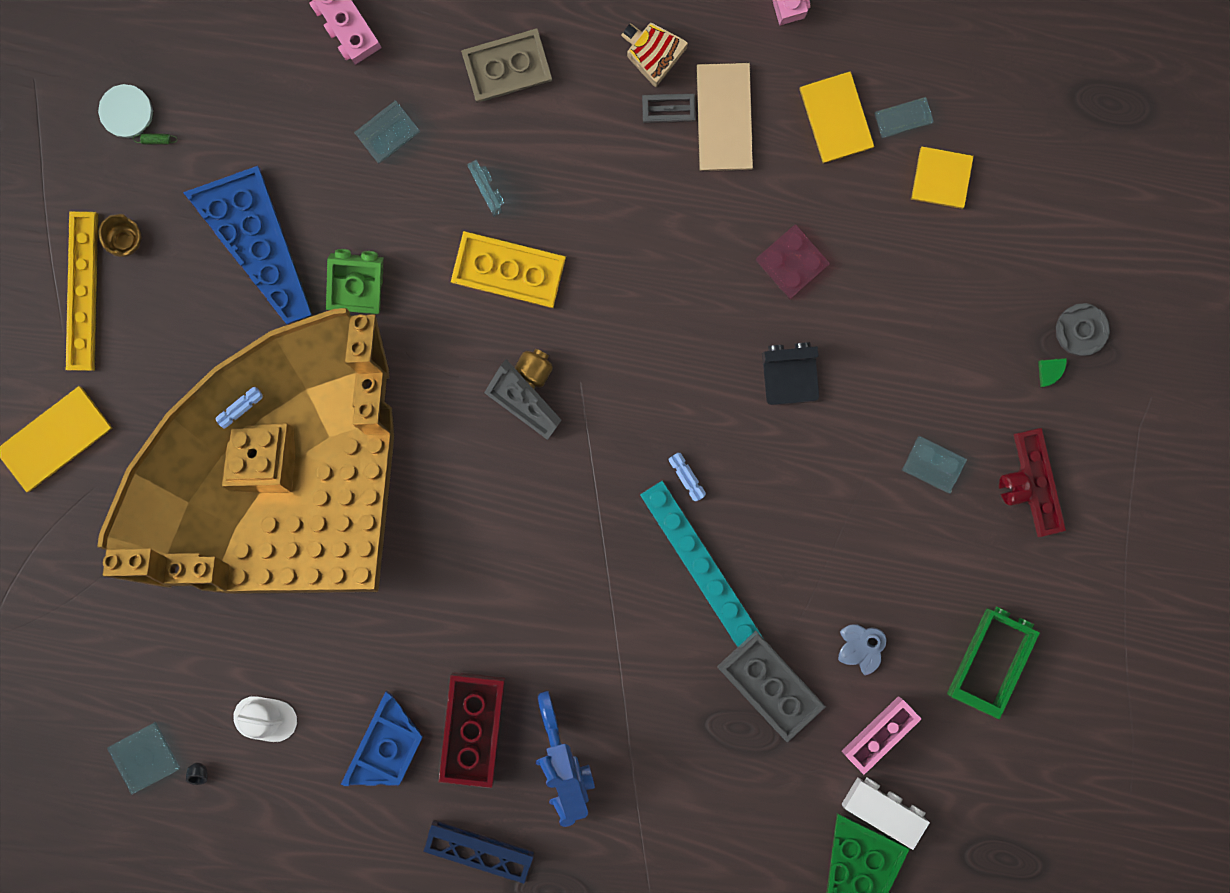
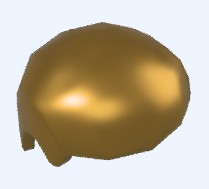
M123 214L108 216L101 223L98 231L100 242L105 250L118 257L132 255L139 248L142 240L138 225Z

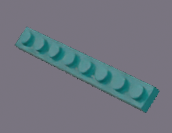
M663 481L640 494L736 646L739 647L755 631L760 634Z

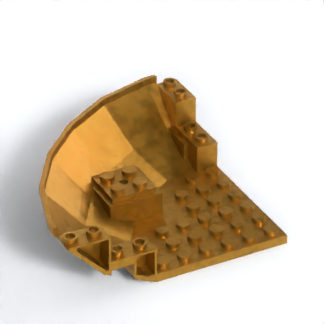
M339 308L277 328L215 366L165 414L125 471L99 533L97 547L106 550V556L103 559V576L160 587L194 586L201 591L231 594L378 592L394 444L392 408L384 402L386 381L390 378L376 315L360 314L351 316L347 308ZM372 382L371 387L366 389V385ZM252 387L258 388L263 398L256 404L253 403L249 410L238 419H233L232 424L223 429L217 423L216 417L223 411L226 412V409L241 396H246V392ZM256 450L257 455L254 458H250L251 452ZM179 566V571L175 574V569Z

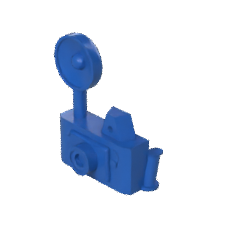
M545 691L538 695V703L551 747L547 748L548 756L536 760V764L541 766L547 778L546 785L550 788L556 787L559 796L551 799L549 803L554 805L560 817V825L567 827L573 825L575 820L586 818L588 815L586 803L589 801L587 790L595 788L590 766L580 767L578 758L572 755L570 746L561 744L559 727L549 691Z

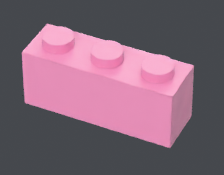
M898 696L842 752L864 775L921 718Z

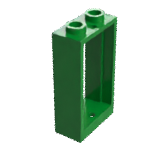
M996 607L994 611L986 608L947 695L1000 720L1040 632L1033 630L1035 624L1022 618L1016 622L1009 618L1011 613ZM992 619H995L1025 633V636L992 704L960 688Z

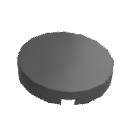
M1088 303L1076 304L1067 308L1059 316L1056 324V337L1061 347L1068 353L1077 356H1087L1101 350L1110 334L1109 321L1105 313Z

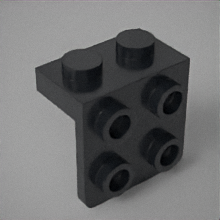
M810 342L796 343L794 349H784V345L768 346V351L762 353L766 401L769 405L818 400L819 387L816 358L819 357L818 346L811 347Z

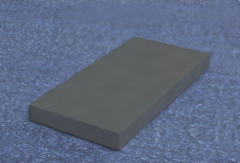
M757 631L750 635L717 666L787 743L826 708Z

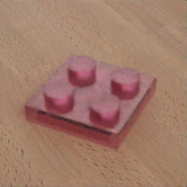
M796 224L755 259L789 299L830 264Z

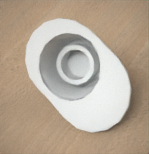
M250 696L243 699L236 706L234 723L237 730L246 737L280 742L289 738L294 733L297 725V716L294 709L286 702Z

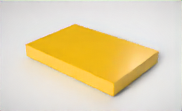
M851 71L800 87L802 99L823 164L874 148Z

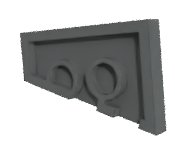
M506 359L499 367L484 393L548 440L562 420Z

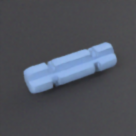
M252 387L246 392V396H241L226 409V412L223 411L216 417L217 423L223 429L227 428L232 424L233 419H238L252 407L253 403L256 404L263 398L260 390Z
M676 453L669 458L670 464L673 468H676V473L685 488L690 490L689 494L694 501L702 499L706 495L704 489L698 485L699 481L689 465L684 463L686 460L682 454Z

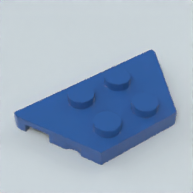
M385 692L341 785H400L423 735L390 692Z

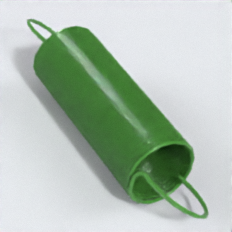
M140 134L141 142L137 143L169 144L171 141L169 134Z

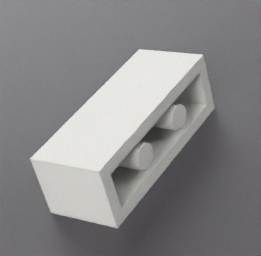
M857 777L842 802V806L914 850L930 823L924 817L926 813L914 805L908 808L901 804L903 799L891 791L885 794L878 790L880 785L866 777L865 781Z

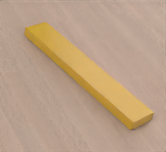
M69 212L66 370L95 371L97 212Z

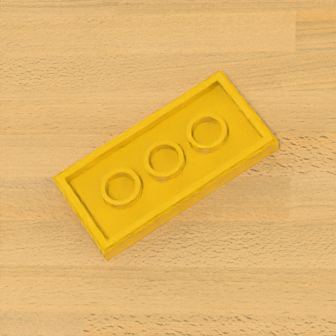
M463 231L451 283L554 308L566 257Z
M78 386L0 446V458L26 492H30L112 430L113 427L84 389Z

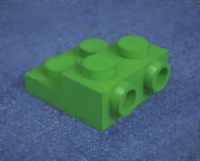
M337 249L335 253H331L327 259L326 310L347 308L350 312L379 314L384 257H377L378 253L373 251H364L361 255H351V251L348 249Z

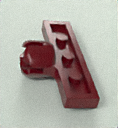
M1042 428L1013 434L1021 467L1018 472L1005 474L999 479V489L1012 487V491L1000 494L1002 500L1007 505L1029 503L1037 537L1066 531Z

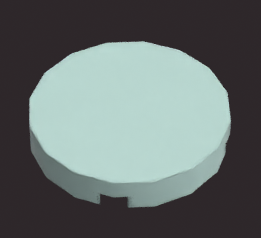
M122 84L114 86L105 92L100 100L98 113L100 121L106 130L117 137L132 138L143 133L146 127L150 125L153 108L150 99L142 90L132 85Z

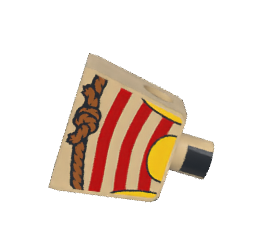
M630 23L621 35L632 44L627 51V57L655 87L659 85L687 49L688 45L685 40L653 23H649L643 32Z

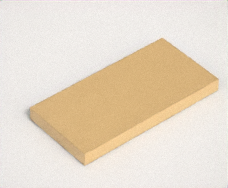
M750 63L697 65L700 171L752 170Z

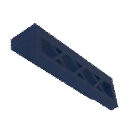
M435 820L431 824L423 851L523 884L525 883L534 855L533 851ZM436 837L448 841L450 846L439 850L431 847L433 838ZM461 845L471 848L475 854L468 858L461 857L456 847ZM452 849L454 854L449 853L447 851ZM486 853L496 856L500 862L493 866L486 865L481 855ZM477 857L479 862L474 861L472 859ZM512 861L524 865L522 874L511 873L506 863ZM503 865L505 870L499 869L498 867Z

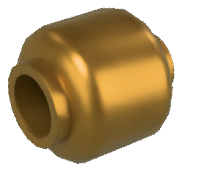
M535 349L534 352H523L515 366V369L533 389L544 386L553 368L552 364L547 360L549 355L538 349Z

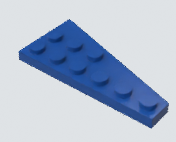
M259 166L183 192L287 325L313 316Z

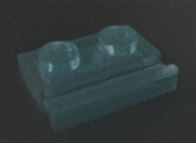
M395 100L354 133L377 163L380 164L420 133V130Z
M477 160L467 164L493 217L502 213L500 205L504 204V201L497 189L492 191L488 183L492 178L486 166L480 167Z
M918 436L902 471L950 494L967 459Z

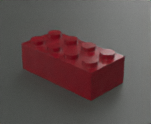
M453 672L450 675L439 782L492 788L505 678Z

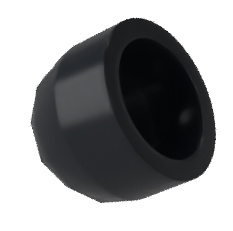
M196 762L187 768V783L201 785L207 782L208 772L205 765Z

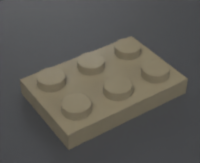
M538 29L461 50L476 103L552 81Z

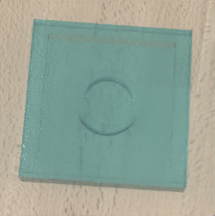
M156 722L107 748L131 795L180 769Z

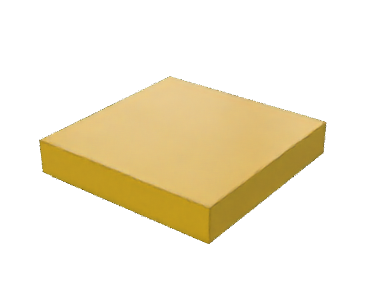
M921 147L911 200L963 209L973 156Z

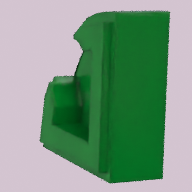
M1066 358L1038 361L1040 387L1049 386L1060 379L1066 368Z

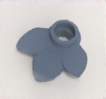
M858 624L848 625L843 628L840 634L847 642L841 648L838 660L847 665L859 664L864 675L871 674L881 663V651L884 650L887 642L884 632L878 628L865 629ZM875 638L878 644L870 645L868 639Z

